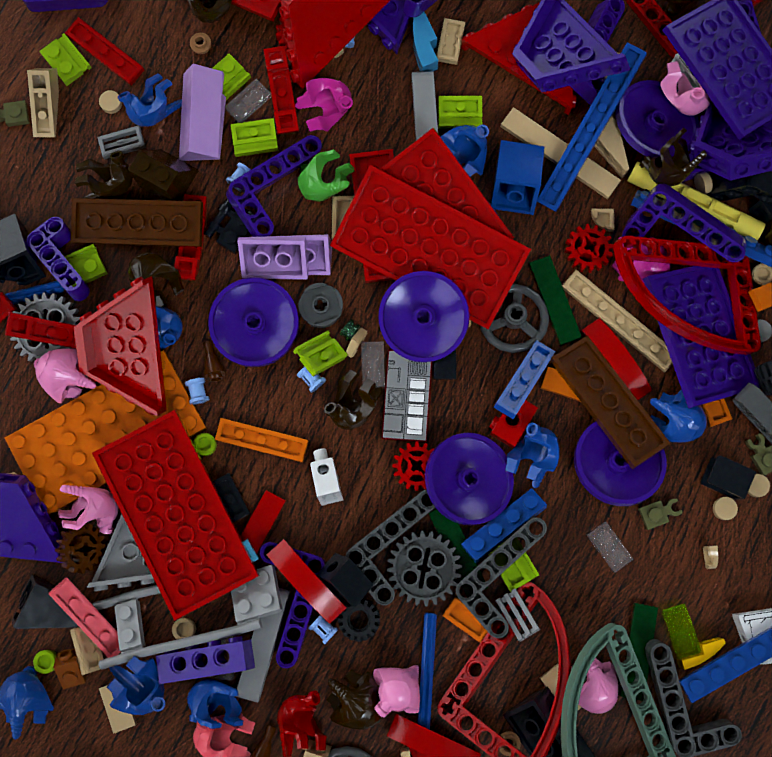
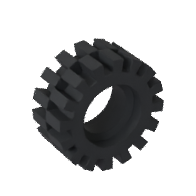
M362 599L356 607H352L347 602L345 604L347 608L338 617L339 628L343 635L357 642L366 641L373 637L380 624V614L377 607L365 599ZM358 610L365 612L368 616V624L362 629L354 628L350 622L352 613Z

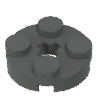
M315 283L303 291L298 303L299 312L303 320L311 327L326 328L335 324L341 318L343 300L337 289L325 283ZM322 300L323 303H327V306L324 307L325 310L320 311V309H315V306L318 305L317 301Z

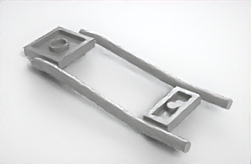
M269 565L257 569L260 576L231 591L237 626L145 647L141 608L138 598L160 594L157 585L136 589L94 602L93 605L98 611L115 606L119 651H121L120 655L100 660L99 668L103 670L129 662L133 656L140 659L262 628L260 618L283 611L275 567Z

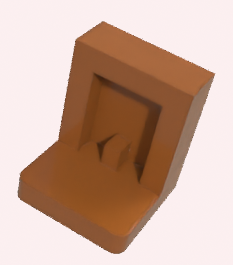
M75 648L65 649L57 653L53 668L62 688L67 689L86 683L87 677L81 674Z

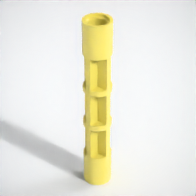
M637 161L627 181L651 192L658 184L651 179L648 170L645 167L641 168L639 166L640 162ZM680 183L679 185L672 186L674 190L728 227L733 228L738 234L751 236L756 240L760 238L766 223L686 184ZM656 194L657 196L666 199V197L663 194Z

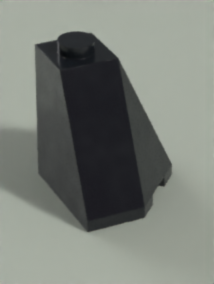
M16 214L0 220V283H5L8 280L16 281L17 285L26 286L46 277L39 258L28 246L27 230Z
M32 574L19 600L18 609H20V613H14L12 619L13 627L16 629L77 627V624L48 594L55 585Z

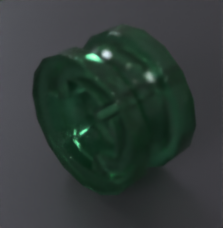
M351 319L343 327L339 335L345 336L346 341L349 342L361 326L359 324L355 325L354 320Z

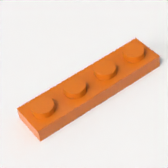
M220 418L215 436L216 441L302 463L309 442L306 439Z

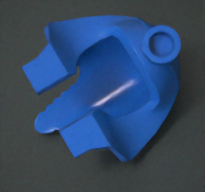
M158 73L146 79L145 90L140 99L136 95L130 94L129 91L118 95V100L123 102L126 114L134 124L140 127L154 126L182 107V99L167 104V97L164 91L173 85L170 80L166 79L156 85L155 100L153 85L163 79Z
M481 124L477 127L462 125L449 130L441 136L460 164L465 163L463 168L470 177L475 173H478L480 176L483 174L487 155L486 137L489 134V128L486 125Z
M156 306L161 350L175 344L179 340L183 324L176 312L165 307Z
M682 390L677 395H669L663 392L660 399H650L651 405L655 406L658 411H661L669 419V423L666 425V422L653 415L650 416L669 442L694 441L703 435L707 426L706 414L701 405L688 409Z
M530 423L526 428L527 434L507 453L505 470L516 474L520 460H533L534 463L531 464L527 478L533 480V488H538L546 472L555 471L559 461L560 448L558 438L550 429L540 427L536 423Z
M133 656L126 666L135 674L128 672V670L118 665L109 668L115 676L106 687L111 691L114 698L110 703L111 708L133 715H145L164 709V684H159L157 665L153 658L150 657L147 661H142Z
M27 666L23 671L7 677L0 687V710L4 711L6 723H10L12 737L15 740L21 736L27 712L34 710L33 723L45 724L48 711L54 710L49 696L38 679L37 671L33 666Z
M208 678L196 683L187 696L188 706L191 710L189 721L198 722L200 725L211 729L221 728L222 724L211 719L210 715L219 705H222L226 711L223 718L225 723L232 726H242L244 720L238 718L242 708L234 697L239 696L238 690L215 679Z

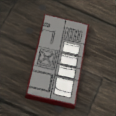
M388 350L382 439L427 443L432 361H411L400 356L394 350Z

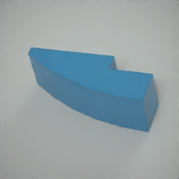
M423 12L420 16L413 17L414 53L420 71H435L438 69V58L433 49L437 48V37L425 12Z

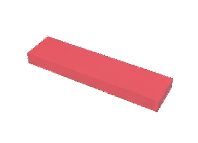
M68 577L64 578L48 592L53 600L108 658L116 656L121 652L119 651L117 630Z

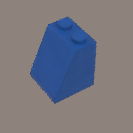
M501 140L491 199L493 209L534 215L541 187L545 146Z

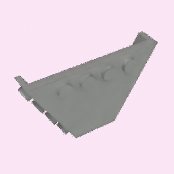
M122 514L92 582L87 586V588L94 587V591L107 590L108 585L117 584V588L132 586V581L139 580L141 585L155 583Z

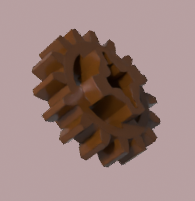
M85 523L79 530L68 528L69 532L61 531L63 539L56 540L60 547L56 548L55 552L60 553L56 560L63 562L62 568L68 569L72 573L84 574L85 569L93 570L92 564H100L98 557H103L104 553L101 552V549L105 548L106 545L100 542L104 539V536L97 535L100 531L98 528Z

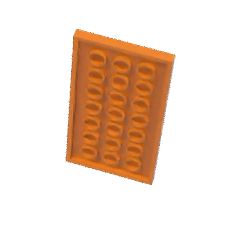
M164 350L161 351L167 410L159 416L148 414L144 408L127 402L123 396L108 391L101 384L5 437L23 475H26L28 480L34 484L36 494L40 501L46 505L49 516L69 506L80 497L61 492L60 488L62 485L101 488L107 484L92 452L173 410H177L190 438L207 429L195 405L189 404L191 398Z

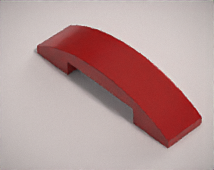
M285 46L263 49L277 134L297 132L299 127Z
M185 194L184 201L203 202L202 247L179 246L174 268L180 272L182 280L196 281L204 243L207 196Z
M9 312L5 335L76 348L74 326L76 325Z
M600 318L581 330L585 337L588 336L637 400L652 391L646 377L631 354Z
M285 539L267 554L268 558L329 624L347 608L299 557Z
M398 714L395 715L386 735L429 757L481 756L480 753Z

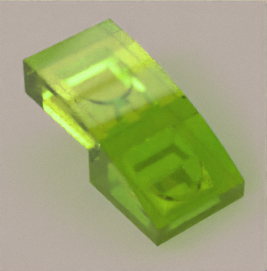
M685 604L662 610V615L670 632V640L678 659L700 653L699 642Z

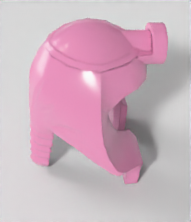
M678 61L667 63V76L660 82L662 91L677 110L688 116H694L704 111L710 105L711 99L702 86L692 87L688 77L681 72Z
M55 349L48 351L34 361L36 378L39 384L57 403H62L65 398L76 399L82 392V389L78 388L80 386L89 389L97 387L94 381L79 372L77 349Z
M61 486V492L80 497L72 503L71 510H59V518L74 519L85 508L76 521L62 520L63 528L79 530L85 523L96 519L101 533L113 534L114 528L112 525L118 515V505L111 492L95 487Z
M595 658L587 673V681L583 683L578 705L590 713L602 714L611 710L618 700V679L615 668L610 661L601 663Z
M413 665L407 669L392 667L374 669L373 678L379 685L378 693L380 698L379 703L374 708L381 717L385 718L391 711L419 712L418 665Z

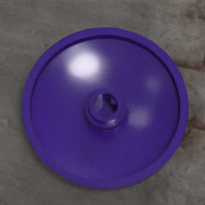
M640 81L628 87L615 112L616 122L624 139L636 151L646 157L649 155L651 158L654 156L661 157L660 149L683 128L687 131L681 138L686 140L689 152L692 141H695L696 129L700 128L698 116H688L677 110L663 93L659 81ZM671 145V147L669 148L671 158L675 154V148L673 145Z
M417 271L402 276L387 289L380 303L379 326L385 341L397 354L411 361L431 362L448 356L462 343L469 327L470 312L465 295L457 284L439 273Z
M245 278L233 282L218 294L210 309L208 326L213 343L228 360L245 367H262L276 362L291 349L298 334L299 316L293 299L283 287L268 279Z
M596 421L582 433L574 451V466L581 484L595 498L610 505L632 506L647 500L661 486L666 474L667 463L664 449L632 470Z
M475 433L457 434L441 442L431 453L425 469L427 493L435 508L449 520L463 525L482 524L500 515L511 499L514 477L513 473L505 470L507 456L504 451L491 439Z

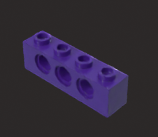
M242 636L228 638L229 643L221 644V640L207 642V647L200 648L198 644L185 647V651H178L176 649L156 655L159 684L254 669L252 641H243ZM225 650L228 651L230 656L228 662L224 658ZM204 654L207 656L208 659L206 665L203 663L202 660ZM182 658H184L186 661L185 668H183L181 664Z

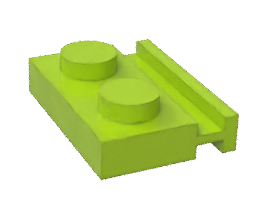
M65 33L62 34L61 38L55 39L39 51L52 68H57L58 76L66 86L82 76L84 71L91 69L90 64Z
M227 54L212 68L224 72L222 94L226 97V100L251 78L250 74L230 54Z
M439 96V129H453L462 125H473L476 127L481 125L482 96Z
M274 118L231 124L235 157L279 151Z
M94 244L64 256L86 283L108 274Z
M329 331L297 346L293 351L294 354L299 355V360L313 377L343 361L348 355L336 339L330 337Z
M514 538L512 540V547L517 551L523 550V546L518 538ZM497 548L490 552L488 556H490ZM525 552L500 576L508 590L512 592L511 590L517 589L539 576V573ZM498 553L495 555L494 560L498 566H505L508 560L505 554Z

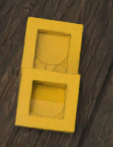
M716 637L696 643L698 653L676 658L679 668L686 670L705 662L726 644L725 640Z

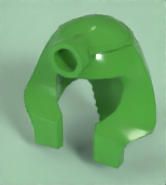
M334 149L319 152L309 164L301 166V173L298 177L299 189L308 200L316 202L325 201L349 187L350 182L347 181V176L354 172L355 168L350 163L341 165L335 169L334 180L331 183H324L321 178L324 165L329 161L340 158V154Z

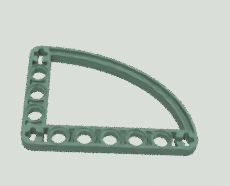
M616 623L605 625L587 641L580 651L566 684L561 713L562 757H578L576 721L581 689L592 662L605 646L649 753L647 757H676L626 629ZM614 630L617 631V633L615 634L616 640L612 638V636L614 635ZM625 649L627 651V658L624 662H620L619 654ZM631 671H634L636 675L635 680L632 683H628L627 676ZM642 692L644 699L640 704H637L636 696ZM648 713H651L652 721L650 724L645 725L644 718ZM659 734L660 742L658 745L653 746V737Z

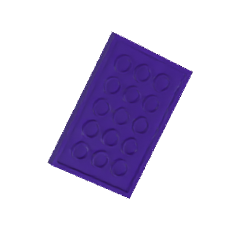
M711 0L664 27L662 31L739 140L772 120V48L738 0Z
M692 266L650 275L643 279L645 286L655 298L684 321L709 333L736 340L731 299L719 268ZM658 321L688 409L737 395L748 383L761 388L754 372L755 366L750 354H733L699 345L673 332Z

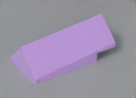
M192 64L183 74L179 159L182 161L220 160L226 97L222 94L224 83L223 71Z
M328 234L238 237L237 239L242 278L308 279V275H331L332 247L330 244L332 241Z

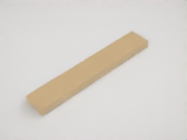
M514 107L500 125L501 128L525 144L545 146L544 157L556 165L569 145ZM587 158L576 179L607 200L621 181L589 158Z
M575 270L562 285L564 291L597 318H600L609 328L663 372H666L673 364L667 346L661 338L579 271Z

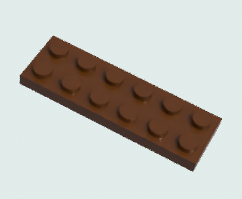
M72 198L71 243L202 247L203 202Z
M588 336L551 358V363L632 470L671 444Z

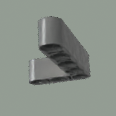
M748 383L732 401L772 444V402L757 386Z
M427 490L420 492L346 552L345 557L349 558L353 551H359L362 554V561L356 564V566L363 573L368 569L376 572L377 578L372 582L373 587L369 590V593L380 605L390 604L394 600L395 592L371 559L435 508L434 505L426 507L421 502L422 496L428 494ZM407 508H412L416 511L417 516L415 520L407 521L404 518L403 513ZM394 522L398 525L399 530L396 535L391 536L386 533L385 527L388 523ZM378 537L381 542L380 547L376 550H371L367 545L369 538ZM381 588H388L390 590L391 597L389 600L382 601L379 599L378 591Z
M532 518L459 582L456 587V595L488 633L495 638L504 637L508 633L509 626L506 619L485 597L482 591L545 535L547 525L541 518ZM537 522L541 525L542 531L539 535H533L530 532L529 526L531 523ZM514 538L523 539L525 543L523 550L517 551L512 547V540ZM503 553L507 556L508 561L505 566H498L495 563L494 558L496 554ZM482 568L487 569L490 572V579L487 582L479 581L477 578L478 570ZM463 584H469L473 588V593L468 598L462 597L459 593V589ZM485 602L488 605L489 610L486 615L480 616L476 613L475 606L477 603ZM495 620H500L504 623V630L499 634L491 630V624Z
M652 639L648 641L645 646V654L664 727L673 750L680 757H694L737 745L741 741L742 732L740 728L728 719H719L691 727L672 651L661 640ZM662 646V654L654 657V650ZM663 670H668V677L660 680V673ZM674 693V700L666 703L667 695ZM680 716L679 724L672 726V720ZM727 728H731V734L724 737V731ZM704 734H709L708 740L701 743V737ZM686 740L685 747L678 749L679 742Z

